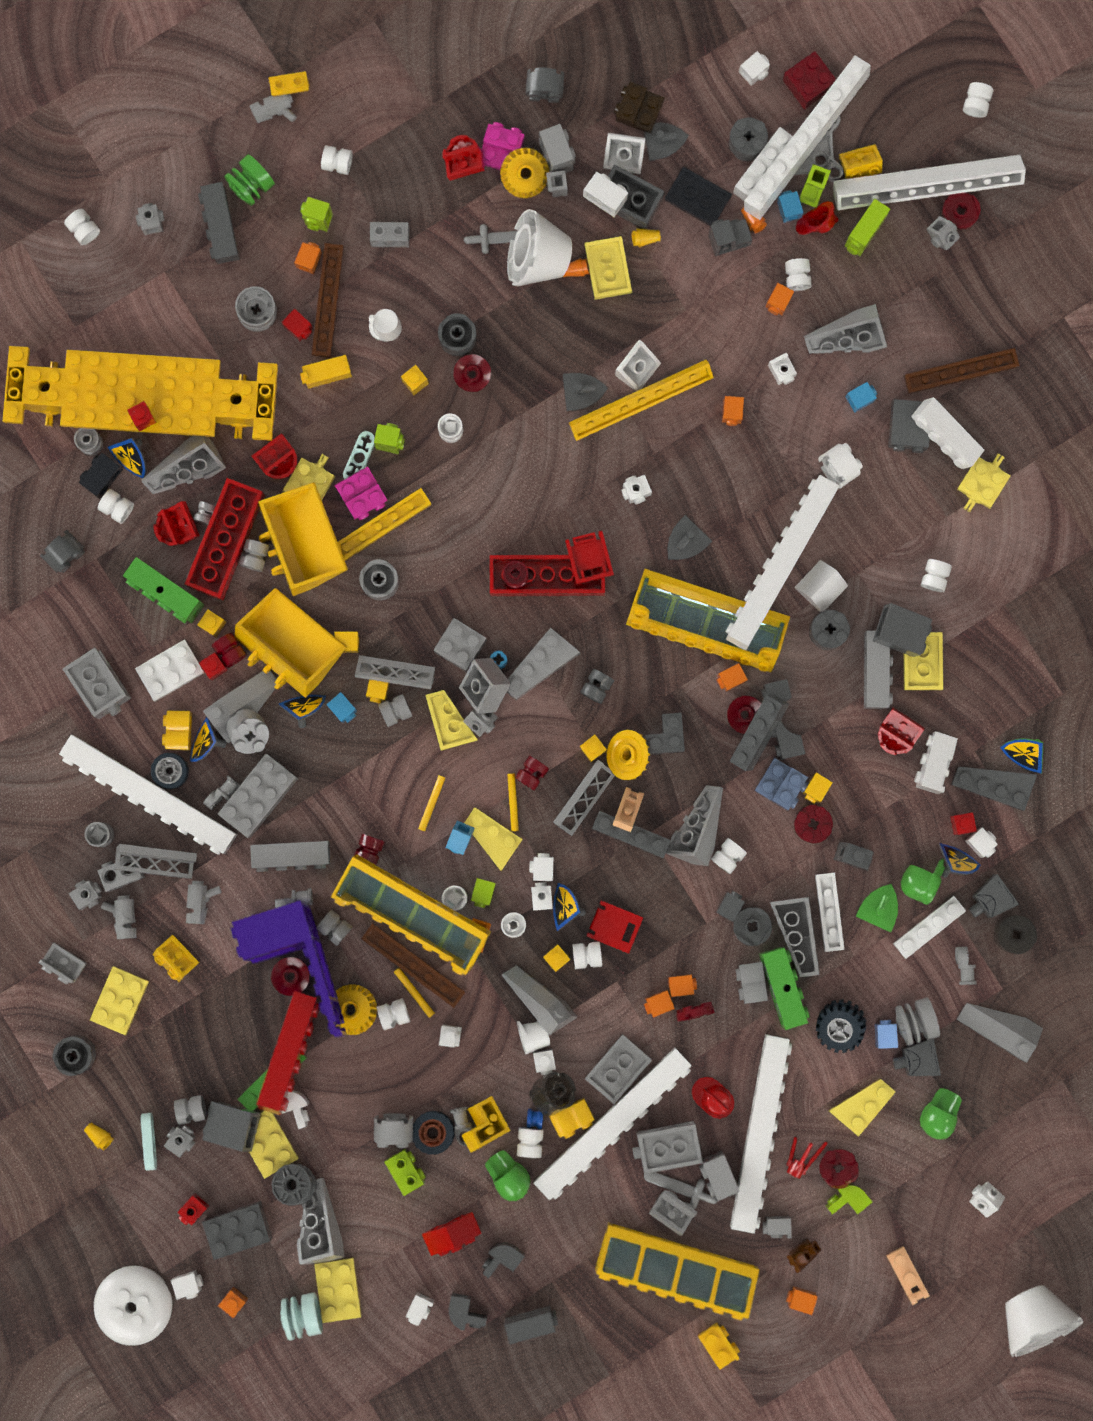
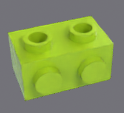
M308 197L307 201L302 203L300 210L305 225L313 231H318L319 229L327 232L333 216L330 203Z
M387 423V425L378 424L374 439L376 450L399 454L400 449L403 450L405 438L402 435L401 429L398 428V425Z
M406 1148L384 1162L403 1196L424 1185V1179L426 1178L421 1168L417 1169L414 1163L416 1161L415 1156L411 1151L408 1152Z

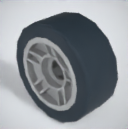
M175 753L161 754L154 759L151 765L152 779L162 788H179L188 778L189 768L187 762L183 757ZM172 768L173 773L169 775L166 769Z

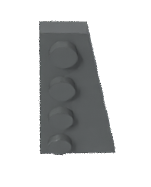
M958 766L951 785L1025 811L1037 775Z

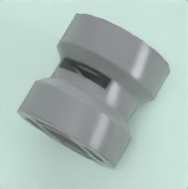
M200 501L198 505L199 511L195 514L193 520L208 525L215 506Z

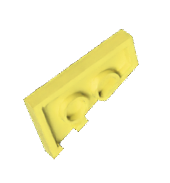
M444 690L426 695L441 751L478 741L471 729L463 722V717Z
M477 808L473 809L464 822L475 828L473 836L500 871H502L523 839Z
M878 1079L828 1111L859 1137L896 1091L883 1080Z

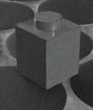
M734 891L731 894L726 892L715 913L734 922L744 904V901L741 900L742 896Z

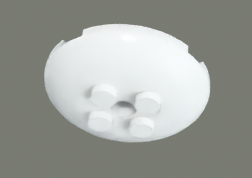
M126 1266L109 1274L100 1284L94 1299V1314L100 1329L110 1339L124 1345H141L153 1340L165 1329L172 1313V1296L165 1281L153 1270L142 1266ZM128 1302L135 1303L136 1311L129 1310Z

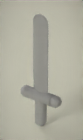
M482 224L480 226V235L467 236L464 238V242L466 244L481 243L482 252L487 254L489 252V244L510 243L511 239L515 240L517 231L488 233L487 225Z
M657 1172L644 1174V1179L647 1182L690 1197V1204L694 1209L697 1207L699 1199L712 1204H716L718 1201L716 1197L712 1198L710 1194L702 1192L705 1185L703 1179H699L696 1187Z

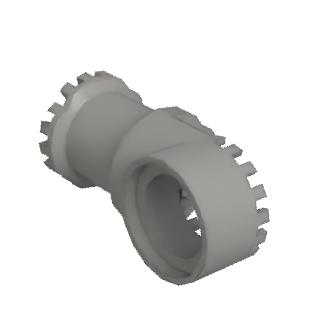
M229 775L226 777L227 780L221 788L211 792L205 799L203 804L210 810L216 807L215 804L218 805L222 797L229 800L230 796L239 788L240 784Z
M308 888L306 891L292 890V898H281L278 901L274 899L275 908L300 900L310 906L313 905L312 889Z
M956 947L955 959L961 973L959 985L977 984L974 980V968H976V965H968L969 954L966 951L968 948Z
M467 1106L459 1107V1110L457 1108L450 1110L455 1123V1136L457 1142L462 1146L467 1145L460 1140V1133L463 1131L468 1132L472 1129L466 1114Z

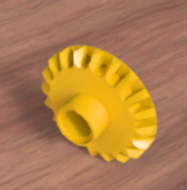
M519 148L509 153L504 159L500 170L501 180L506 190L512 195L519 198L534 197L542 192L547 185L546 173H549L548 163L538 151L530 148ZM523 168L530 170V176L526 179H523L520 174Z
M623 730L611 739L607 748V763L611 772L616 777L622 780L636 779V777L642 775L643 771L647 770L646 765L650 763L648 761V756H650L648 753L649 746L646 744L647 740L642 737V734L633 730Z
M354 984L342 986L336 990L341 1013L344 1018L341 1028L345 1027L347 1035L361 1034L367 1031L376 1019V1000L372 993L363 986ZM350 1004L355 1007L353 1015H349L347 1012V1007Z

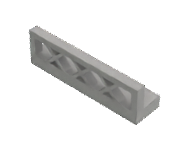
M359 655L355 677L431 689L434 682L435 667Z
M599 760L596 761L553 822L571 836L615 776L604 763ZM601 768L611 774L607 781L598 782L597 774ZM599 784H604L599 790ZM597 785V795L587 798L586 789L588 786ZM583 793H584L585 798H584V799H580V797H581V796L583 795ZM585 801L587 807L585 812L576 814L575 804ZM573 809L574 814L568 815ZM582 815L580 819L577 821L576 816ZM574 816L575 826L572 830L562 825L566 817Z
M119 844L116 849L114 870L192 879L193 865L196 862L197 854ZM120 855L128 856L133 863L129 866H119ZM141 858H147L152 865L144 869L137 862ZM161 860H165L171 868L167 871H161L156 864ZM179 863H189L188 874L180 873L176 866Z

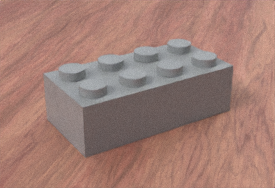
M265 754L219 811L218 815L244 836L251 838L298 778L270 755Z

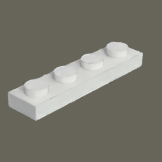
M835 873L815 875L824 952L844 950Z
M952 896L893 944L902 956L907 959L966 912V910L955 896Z

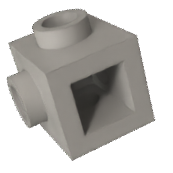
M148 203L137 208V225L141 226L144 235L163 232L162 221H164L163 211L159 210L156 204Z
M940 216L926 229L931 237V243L936 248L940 247L948 250L960 238L956 231V225Z
M473 709L463 722L480 737L484 732L489 734L495 727L493 723L498 717L494 713L478 714Z
M85 880L76 884V889L69 893L79 910H83L86 907H89V909L99 903L98 899L102 897L100 894L102 890L96 882H86Z
M179 1125L177 1128L173 1127L166 1136L169 1139L164 1147L180 1158L185 1151L189 1152L196 1142L193 1140L196 1136L192 1134L194 1131L186 1125Z

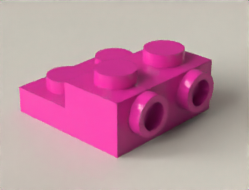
M494 122L493 125L488 124L482 146L484 166L501 170V165L506 156L512 151L522 148L525 140V134H522V130L514 127L508 130L504 128L503 124Z
M368 466L335 484L336 489L354 519L362 520L369 516L368 512L374 508L376 511L386 506L384 502L388 501Z

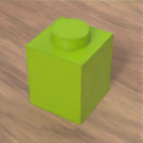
M477 878L471 901L475 902L474 906L485 908L486 905L490 906L496 883Z

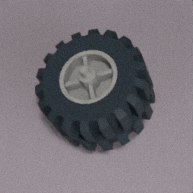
M840 999L839 1003L836 1000L831 1001V1005L827 1003L824 1009L820 1011L817 1019V1038H821L820 1043L823 1046L827 1045L826 1049H835V1053H838L839 1050H842V1053H847L848 1049L850 1051L854 1050L855 1046L858 1047L864 1038L866 1017H863L864 1012L862 1010L858 1011L859 1006L857 1004L851 1005L852 1001L849 1000L847 1003H844V999Z

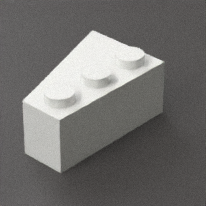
M936 731L932 735H928L926 741L928 749L926 753L922 754L920 764L923 765L921 771H917L914 782L917 783L916 788L935 794L944 793L945 787H943L945 777L949 775L948 768L950 761L953 759L958 738Z

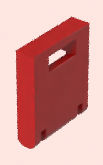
M598 531L599 540L596 539L595 532L573 537L574 546H570L569 539L565 540L576 585L614 576L603 531ZM602 568V574L585 578L583 571Z
M600 901L599 904L606 906L605 910L597 908L589 928L596 933L595 935L587 933L586 936L630 954L644 918ZM630 922L636 926L628 943L622 939Z

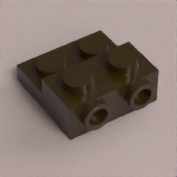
M629 82V85H624L622 89V102L616 104L614 110L616 121L651 134L665 97L647 91L646 87Z

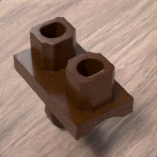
M807 1238L790 1251L786 1257L789 1260V1264L795 1267L796 1273H799L818 1255L821 1248L817 1241L810 1242Z

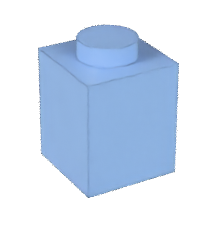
M880 1020V1024H875L876 1048H898L897 1024L891 1023V1020Z

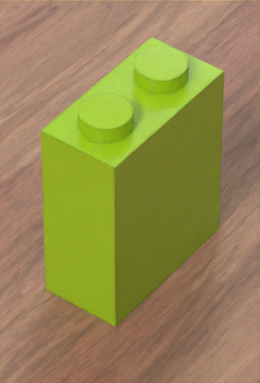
M876 199L873 200L847 239L845 247H847L848 252L861 256L885 221L890 208Z

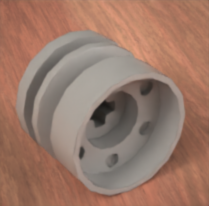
M256 286L245 288L239 293L235 303V310L242 325L251 331L257 332L271 327L277 317V308L273 296L266 289ZM259 307L261 312L255 315L253 309L256 310Z
M928 997L916 1000L914 1003L915 1010H912L909 1003L904 1004L905 1012L901 1005L895 1007L898 1030L907 1046L913 1045L912 1035L916 1043L921 1041L920 1033H923L926 1040L940 1037L937 1017Z

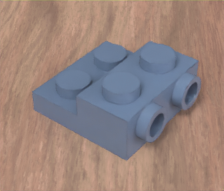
M774 758L754 791L788 811L790 807L794 809L799 799L796 797L800 791L804 792L809 782L806 780L808 777Z

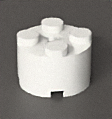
M847 443L837 444L818 459L819 462H823L821 469L830 481L839 484V488H842L858 477L860 469L863 468L860 460L855 459L851 454V448Z

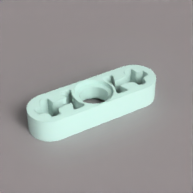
M364 431L359 435L344 469V479L349 477L347 473H352L354 469L353 466H350L351 463L356 467H361V469L366 467L375 446V437L371 432ZM367 436H370V440L372 442L367 443L365 449L368 450V452H366L363 449H358L359 446L363 448L364 441L362 440V438H367ZM357 453L365 455L362 463L354 461V456Z
M144 1113L141 1114V1130L145 1170H156L157 1156L153 1114Z

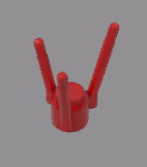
M794 1137L789 1159L786 1163V1166H788L786 1172L800 1179L802 1174H806L808 1168L827 1146V1142L823 1143L805 1165L804 1161L811 1151L813 1143L809 1144L800 1160L795 1158L793 1161L797 1137Z

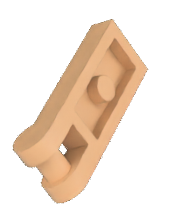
M626 787L613 826L631 832L644 793H637L631 791V788Z
M902 1246L887 1254L886 1256L911 1304L914 1305L918 1303L917 1300L929 1297V1293L905 1248ZM918 1286L919 1291L912 1293L911 1288Z

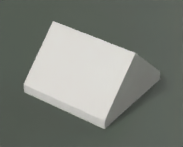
M608 133L603 169L612 170L613 166L616 165L629 173L640 174L646 138Z
M638 340L616 369L615 376L635 391L643 388L661 362L641 340Z
M820 560L794 588L816 609L823 612L848 585L836 569Z

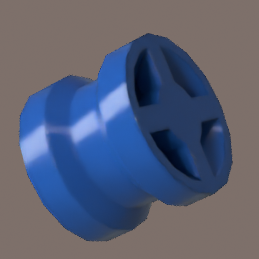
M528 1109L526 1128L537 1127V1129H542L543 1110L533 1111Z

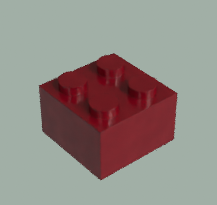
M814 51L787 70L782 80L805 110L827 93L836 81V78L816 51Z

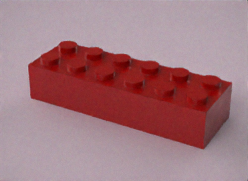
M229 478L226 479L184 585L211 597L224 600L243 553L245 541L249 538L260 510L258 501L264 500L265 494L263 491Z
M490 555V596H605V578L576 585L569 555ZM514 560L524 563L528 570L527 583L518 589L507 586L503 578L505 565ZM601 567L583 571L585 578L603 573Z
M294 991L257 1101L259 1109L281 1115L282 1111L286 1112L289 1104L288 1093H292L295 1086L294 1075L299 1074L302 1065L300 1057L305 1055L308 1047L307 1036L311 1037L314 1029L313 1018H317L320 1011V1004H318L317 998Z

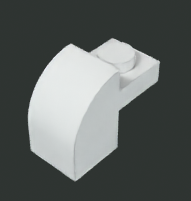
M293 1090L287 1096L289 1104L286 1112L293 1110L298 1129H301L308 1125L307 1121H310L307 1110H303V1107L309 1105V1101L302 1093Z

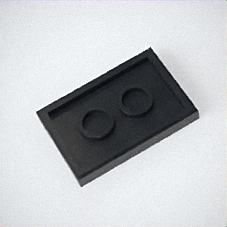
M683 166L664 200L711 226L714 221L719 219L732 194Z

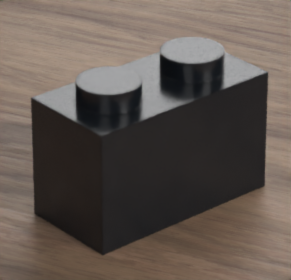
M103 453L94 457L91 462L92 466L88 471L85 470L81 474L80 481L78 482L99 499L102 498L123 471L118 464Z

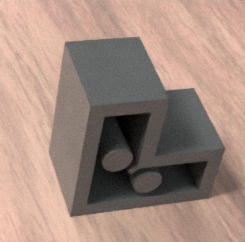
M719 219L710 226L708 237L715 257L751 246L752 237L746 219L741 221L740 219L729 221V219L725 221Z
M682 713L662 714L663 733L644 735V739L647 740L646 744L649 746L648 753L650 755L684 752Z

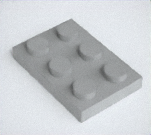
M622 1034L585 1079L615 1104L652 1059Z

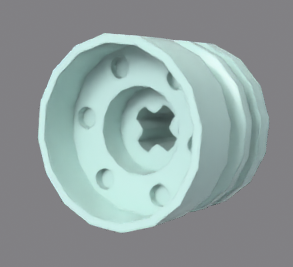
M315 1292L303 1294L300 1305L295 1296L291 1297V1306L287 1298L281 1300V1322L289 1341L295 1339V1332L299 1339L302 1338L303 1328L306 1329L309 1336L323 1333L321 1310Z

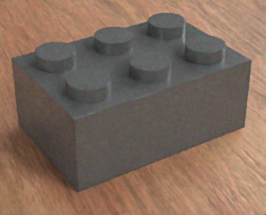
M614 165L608 177L616 185H622L628 192L626 202L616 215L642 229H646L663 200L664 191Z
M261 1201L207 1218L202 1222L214 1260L270 1242L273 1238Z

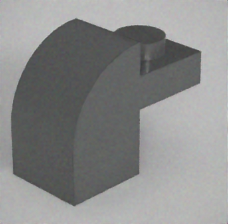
M497 1243L488 1250V1254L493 1258L488 1257L482 1266L484 1268L482 1274L489 1279L500 1263L514 1272L525 1257V1253L511 1243Z
M452 1292L449 1317L453 1325L465 1331L466 1323L470 1324L469 1326L472 1328L480 1329L481 1326L485 1327L487 1315L468 1312L471 1296Z

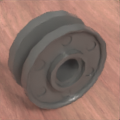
M301 1164L284 1165L277 1170L272 1180L274 1196L279 1202L288 1206L306 1203L314 1195L316 1188L313 1172L307 1166ZM293 1180H295L297 1183V1187L295 1190L291 1187V1182Z

